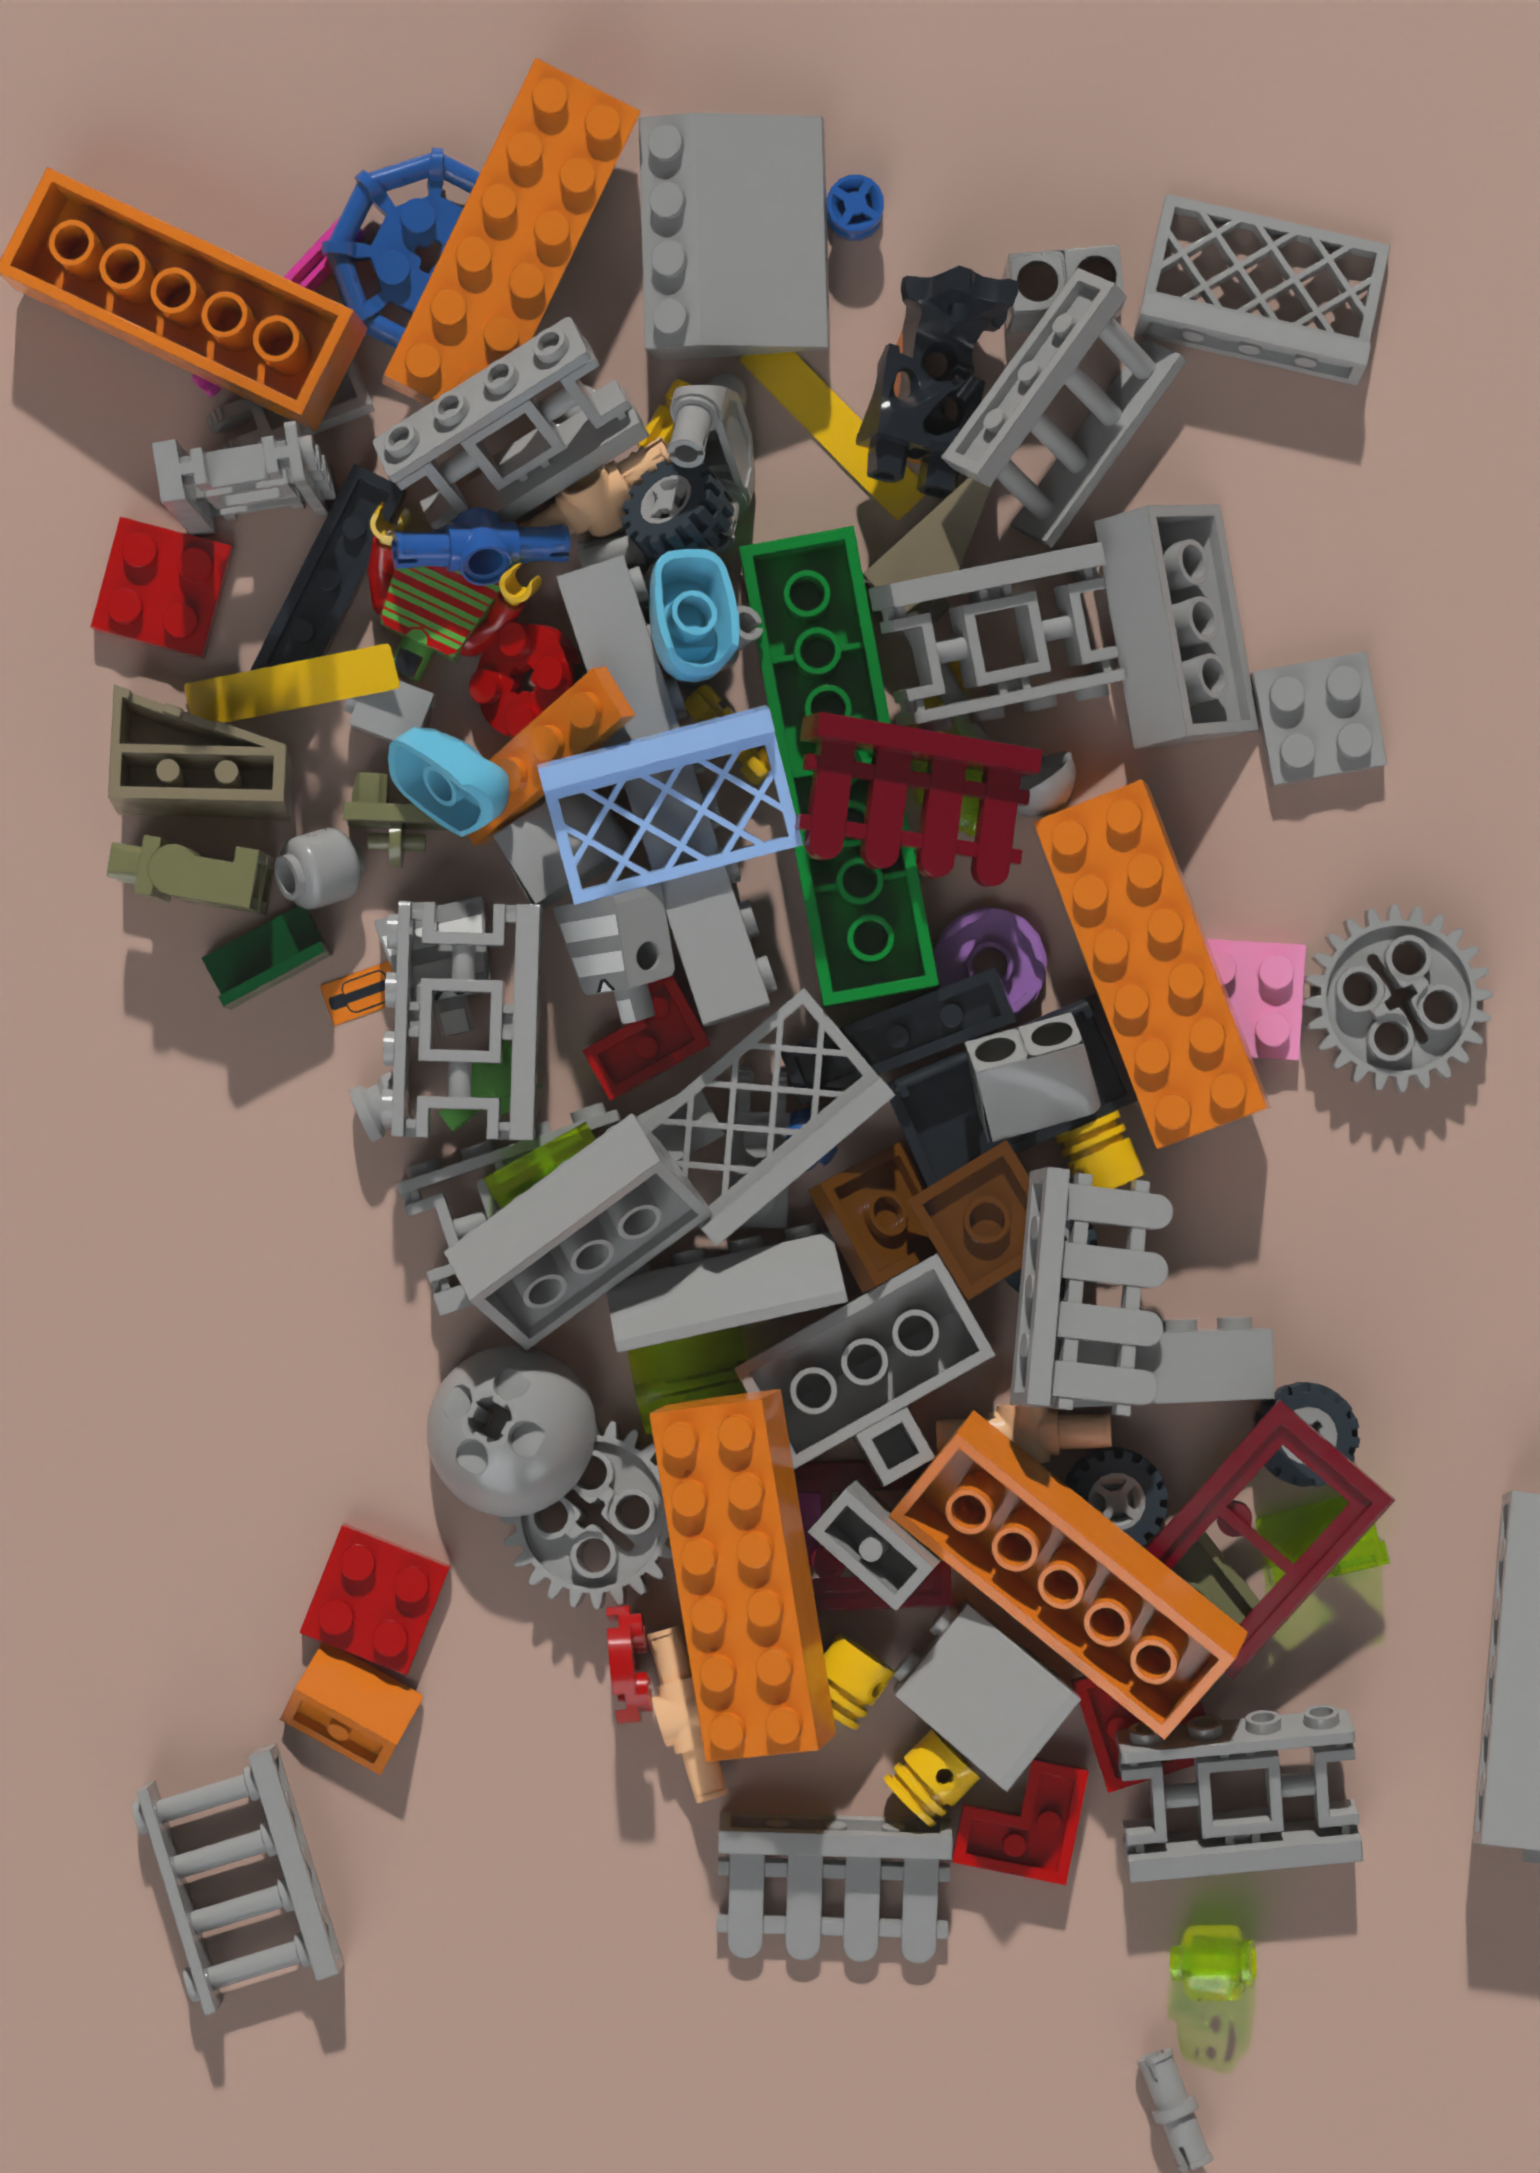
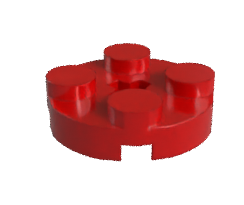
M509 622L500 629L498 642L482 653L477 671L473 673L469 681L470 695L475 702L480 704L485 719L495 730L505 736L514 738L576 683L574 663L580 664L577 651L571 641L562 632L553 627ZM532 668L534 671L530 679L535 685L532 692L523 691V675L525 671H529Z
M631 1605L607 1607L606 1616L609 1621H618V1627L607 1628L612 1693L617 1695L618 1702H626V1709L615 1710L617 1724L641 1722L642 1712L653 1711L650 1676H648L647 1672H639L637 1654L648 1653L645 1618H642V1613L632 1614Z

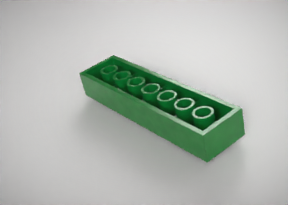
M854 526L739 546V556L748 605L758 613L762 620V624L757 626L758 628H763V632L755 640L766 703L770 709L775 729L774 733L796 815H808L813 771L803 770L802 768L804 755L808 753L815 754L817 745L816 743L800 741L803 717L818 712H825L891 724ZM855 750L854 761L871 764L872 753ZM852 778L846 821L864 823L869 780ZM905 804L902 830L910 831ZM800 830L803 845L793 847L823 1009L936 988L939 983L914 849L900 847L898 859L892 866L883 869H872L865 865L861 859V840L844 837L843 848L836 857L828 860H816L807 853L804 846L805 831Z

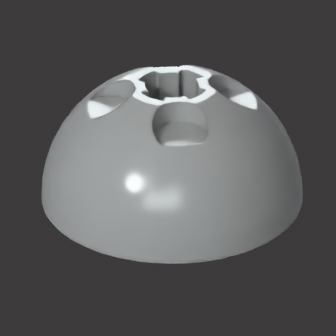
M505 1345L485 1349L457 1365L446 1376L436 1391L427 1420L429 1454L445 1486L470 1507L486 1514L501 1517H517L536 1513L563 1498L576 1485L586 1470L593 1452L596 1436L593 1403L589 1392L576 1372L553 1354L534 1347L526 1351L520 1345ZM495 1412L496 1415L491 1419L490 1425L487 1427L490 1416Z

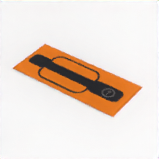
M389 961L319 986L334 1026L386 1008V973L393 972Z

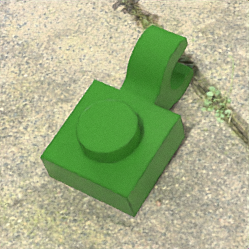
M507 1040L503 1042V1064L475 1063L472 1065L471 1097L501 1098V1117L510 1111L512 1046ZM538 1081V1089H539V1088L542 1087V1085H541V1084L539 1083V1081ZM442 1109L438 1113L450 1129L455 1132L482 1110Z

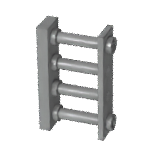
M1080 268L1075 271L941 457L955 471L988 487L997 479L1024 505L1010 525L1017 531L1051 548L1069 526L1082 505L1187 361L1181 354L1146 339H1143L1141 344L1138 345L1113 318L1127 296L1115 283ZM1098 337L1125 364L1106 392L1078 365ZM1064 384L1091 411L1072 439L1044 412ZM1029 432L1057 458L1038 486L1010 460Z
M277 1742L254 1749L248 1756L250 1766L244 1767L243 1774L164 1799H161L156 1780L144 1783L136 1791L138 1800L132 1802L133 1815L142 1836L149 1834L188 1960L189 1967L183 1969L187 1993L193 2003L200 2001L204 2016L215 2013L223 2002L219 1988L300 1963L303 1968L312 1966L315 1979L319 1981L338 1975L344 1965ZM249 1796L252 1801L261 1799L267 1821L260 1823V1830L178 1855L168 1821ZM265 1852L270 1857L278 1855L284 1877L277 1879L276 1886L195 1910L185 1877ZM284 1908L287 1913L295 1910L301 1933L294 1935L295 1941L212 1966L203 1932Z

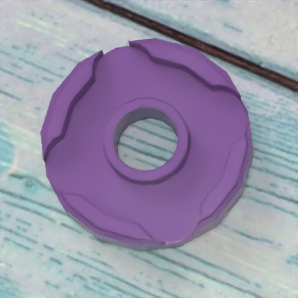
M979 908L960 915L943 930L933 950L939 983L937 989L975 975L973 970L975 955L984 949H994L1000 952L1005 959L1006 969L1001 979L1015 1015H1019L1036 1000L1045 981L1047 956L1040 935L1024 918L1004 909Z

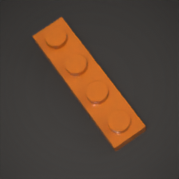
M606 666L592 668L489 759V761L500 766L508 774L510 797L507 807L499 817L477 831L467 834L474 846L490 843L494 839L493 834L514 822L545 795L538 772V764L595 750L635 716L634 711Z

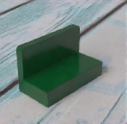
M296 906L201 959L221 994L218 998L222 1006L232 1010L328 958L332 953L309 910Z

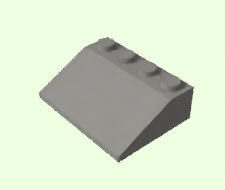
M684 113L639 117L645 350L662 361L830 349L824 118L822 116Z

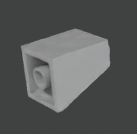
M965 1598L958 1608L954 1605L953 1607H945L928 1629L935 1636L922 1653H919L914 1648L911 1649L896 1667L894 1677L899 1681L893 1687L894 1695L1007 1792L1081 1701V1698L1071 1683Z

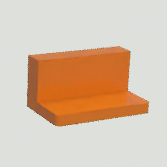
M322 1643L295 1687L279 1720L381 1776L423 1700V1696L416 1690L349 1653Z

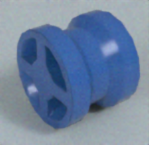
M848 175L839 179L831 187L827 197V221L831 230L842 239L862 241L871 237L879 229L884 211V196L880 187L871 178L863 175ZM861 214L867 217L864 218L861 216L859 218H853V216H859Z

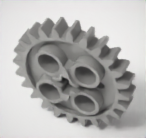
M1390 905L1383 922H1381L1373 908L1368 909L1364 912L1365 928H1361L1351 918L1343 921V925L1348 938L1344 940L1335 934H1328L1325 940L1333 951L1331 956L1315 953L1311 957L1323 969L1321 975L1315 974L1304 977V982L1317 988L1318 991L1317 996L1303 1000V1006L1318 1009L1319 1017L1305 1025L1306 1029H1323L1326 1034L1315 1047L1316 1050L1321 1051L1334 1047L1338 1053L1330 1067L1338 1069L1348 1062L1353 1064L1350 1081L1353 1083H1358L1367 1072L1372 1073V1089L1375 1091L1382 1090L1388 1077H1392L1397 1093L1406 1092L1409 1076H1413L1421 1089L1430 1087L1429 1070L1432 1069L1442 1079L1450 1078L1451 1071L1447 1060L1451 1058L1461 1064L1468 1063L1470 1059L1461 1047L1464 1042L1481 1044L1483 1038L1471 1029L1473 1023L1491 1020L1490 1015L1477 1009V1001L1493 997V992L1486 989H1478L1475 982L1488 974L1489 970L1482 967L1471 969L1469 961L1477 954L1479 948L1474 946L1460 950L1457 943L1461 939L1464 930L1458 928L1447 935L1441 933L1444 923V916L1441 914L1436 915L1427 925L1422 924L1423 914L1422 908L1419 906L1413 907L1407 919L1402 920L1398 905ZM1399 943L1412 945L1418 952L1419 965L1412 975L1400 973L1393 965L1392 953ZM1370 954L1375 955L1379 960L1382 971L1393 989L1397 990L1405 987L1408 991L1409 997L1403 1001V1005L1408 1014L1425 1032L1427 1036L1425 1043H1420L1416 1039L1406 1015L1400 1008L1389 1010L1386 1007L1384 1001L1389 999L1391 993L1380 976L1368 964L1367 957ZM1350 974H1359L1365 977L1370 984L1371 995L1363 1006H1355L1349 1003L1344 996L1343 984ZM1431 992L1443 994L1450 1003V1014L1441 1024L1431 1022L1425 1016L1423 1010L1425 998ZM1384 1022L1395 1025L1402 1035V1044L1393 1055L1382 1053L1374 1042L1376 1029Z
M611 1421L606 1428L604 1436H600L596 1424L595 1443L591 1458L598 1457L604 1462L607 1469L606 1479L600 1487L593 1490L586 1488L581 1479L573 1487L590 1504L599 1505L604 1502L606 1506L601 1512L603 1518L633 1542L634 1547L631 1551H626L603 1526L594 1524L586 1526L584 1522L589 1516L587 1511L567 1495L559 1500L567 1508L568 1513L567 1523L559 1532L551 1533L546 1530L541 1521L542 1510L525 1516H500L501 1522L516 1524L517 1529L516 1533L504 1540V1545H521L524 1550L514 1561V1566L524 1567L533 1564L535 1570L528 1581L531 1586H536L549 1579L551 1583L548 1589V1598L557 1599L565 1589H569L570 1606L579 1607L586 1593H590L594 1609H603L607 1592H611L618 1605L627 1604L626 1587L631 1586L640 1595H646L649 1592L644 1579L645 1575L650 1574L660 1580H664L667 1577L664 1569L658 1562L661 1557L666 1559H673L671 1546L668 1545L670 1538L658 1465L654 1462L656 1458L655 1446L652 1443L643 1450L638 1448L641 1441V1431L633 1429L623 1441L620 1440L619 1423ZM639 1495L645 1499L649 1506V1518L640 1528L632 1529L623 1521L622 1507L629 1498ZM594 1539L604 1541L609 1547L611 1554L608 1565L600 1572H593L588 1569L583 1560V1552L586 1545Z

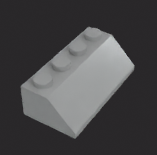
M1220 504L1147 505L1094 521L1097 540L1102 542L1106 565H1102L1108 597V612L1112 620L1115 643L1118 649V668H1124L1126 680H1122L1128 711L1127 721L1131 730L1134 749L1175 746L1258 731L1257 713Z
M631 1113L618 1124L607 1129L603 1135L572 1158L562 1162L557 1169L530 1189L516 1196L508 1205L477 1228L466 1233L462 1239L445 1250L444 1254L469 1301L527 1351L713 1213L661 1142Z
M818 1222L785 1229L786 1241L763 1245L762 1236L757 1235L727 1242L728 1254L707 1258L705 1247L672 1254L673 1266L650 1271L649 1262L645 1263L606 1292L617 1353L848 1302L834 1239L830 1231L820 1233Z
M937 1253L735 1367L734 1370L747 1393L781 1389L793 1468L796 1469L994 1357L995 1353Z

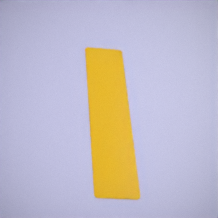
M795 352L744 355L741 357V363L895 520H901L925 496V494L920 493L916 489L918 477L907 466L904 479L896 483L883 482L867 476L869 449L856 445V437L862 420Z
M386 643L190 682L184 685V690L191 714L213 722L220 721L226 723L395 690L400 687V682L391 646Z

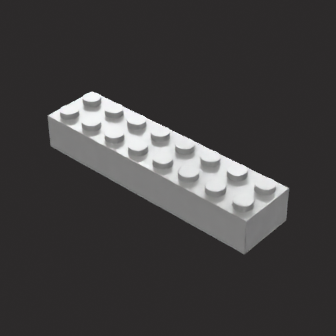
M621 555L556 576L587 672L592 668L606 666L635 713V716L609 738L611 745L679 728L678 720L687 717L686 708L677 680L671 678L664 681L660 669L662 664L654 648L650 624L646 625L642 610L647 609L645 601L649 600V595L639 566L628 570L624 556ZM698 762L683 766L672 788L701 804L709 789L701 792L696 775L705 772L704 766ZM673 769L655 773L651 776L665 783ZM642 778L626 781L624 786L633 813L644 819L661 789ZM667 793L650 824L680 840L697 810ZM714 796L707 809L721 816ZM703 815L686 845L705 856L721 853L724 846L719 847L714 829L723 826ZM646 830L642 836V841L652 870L664 868L675 846ZM682 851L675 864L691 861L696 858ZM737 863L660 882L666 914L704 1028L770 1007L767 994L777 991V985L767 955L756 959L749 940L759 936V930L749 900L737 903L731 885L741 882Z

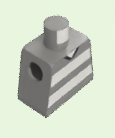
M661 883L576 905L571 901L553 907L555 918L582 991L586 995L614 992L622 1024L655 1016L656 1013L648 983L670 977L675 970Z
M479 896L437 906V932L489 933L486 899ZM388 917L374 920L376 931L393 972H396L397 949L387 948ZM414 921L412 1002H420L421 978L451 979L452 946L424 945L422 943V921ZM476 946L475 980H491L490 947ZM435 992L434 1008L441 1038L474 1031L475 1028L468 997L486 993Z

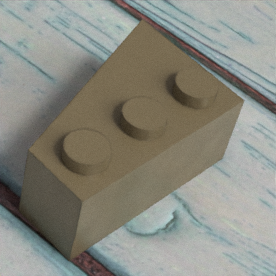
M114 684L108 798L118 815L291 819L293 761L286 744L220 721L213 722L184 712L183 708L166 702L161 704L133 694L131 690Z

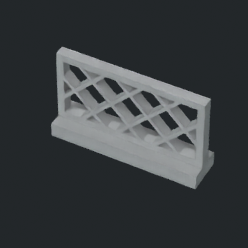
M1166 194L1133 334L1357 386L1368 363L1371 349L1370 339L1390 245ZM1173 214L1197 219L1207 235L1183 249L1170 230ZM1214 223L1221 224L1223 226L1217 229ZM1238 228L1252 231L1263 247L1240 262L1223 238ZM1270 236L1278 237L1279 239L1273 242ZM1294 241L1308 244L1319 260L1298 274L1294 273L1279 251ZM1214 244L1229 268L1205 282L1189 257ZM1167 245L1173 255L1163 261ZM1326 249L1334 250L1335 252L1329 255ZM1350 254L1373 259L1370 277L1354 287H1351L1336 265V262ZM1270 257L1285 281L1266 293L1261 294L1245 270ZM1177 264L1181 265L1196 287L1181 297L1156 291L1160 274ZM1325 269L1342 294L1317 307L1302 285V282ZM1235 276L1252 300L1237 310L1222 307L1212 292L1213 289ZM1291 289L1308 313L1293 323L1279 320L1268 304ZM1367 291L1365 304L1363 305L1358 295ZM1202 296L1206 303L1196 301V299ZM1348 302L1361 321L1358 337L1335 333L1324 316ZM1258 309L1261 315L1252 314V312ZM1314 322L1317 328L1309 327L1308 325Z
M803 988L643 1123V1125L650 1132L655 1130L660 1124L686 1126L683 1161H674L679 1167H682V1171L687 1178L688 1168L723 1171L721 1196L709 1205L713 1214L699 1224L703 1232L717 1247L892 1099L895 1094L807 990ZM801 1005L806 1008L818 1023L816 1048L782 1045L784 1020ZM777 1027L775 1044L758 1043ZM824 1031L840 1050L823 1049ZM749 1049L775 1051L772 1086L737 1083L739 1058ZM781 1051L816 1054L813 1089L778 1086ZM822 1055L847 1057L862 1077L844 1092L820 1090ZM732 1065L731 1082L713 1081ZM705 1086L730 1088L727 1123L693 1120L694 1097ZM737 1089L771 1092L768 1127L734 1124ZM778 1092L812 1095L810 1120L800 1129L775 1127ZM819 1096L837 1097L818 1113ZM688 1102L686 1120L669 1118ZM692 1127L727 1130L724 1164L689 1161ZM733 1130L768 1133L766 1158L755 1167L730 1165ZM774 1134L792 1135L773 1151ZM730 1171L747 1173L728 1189Z

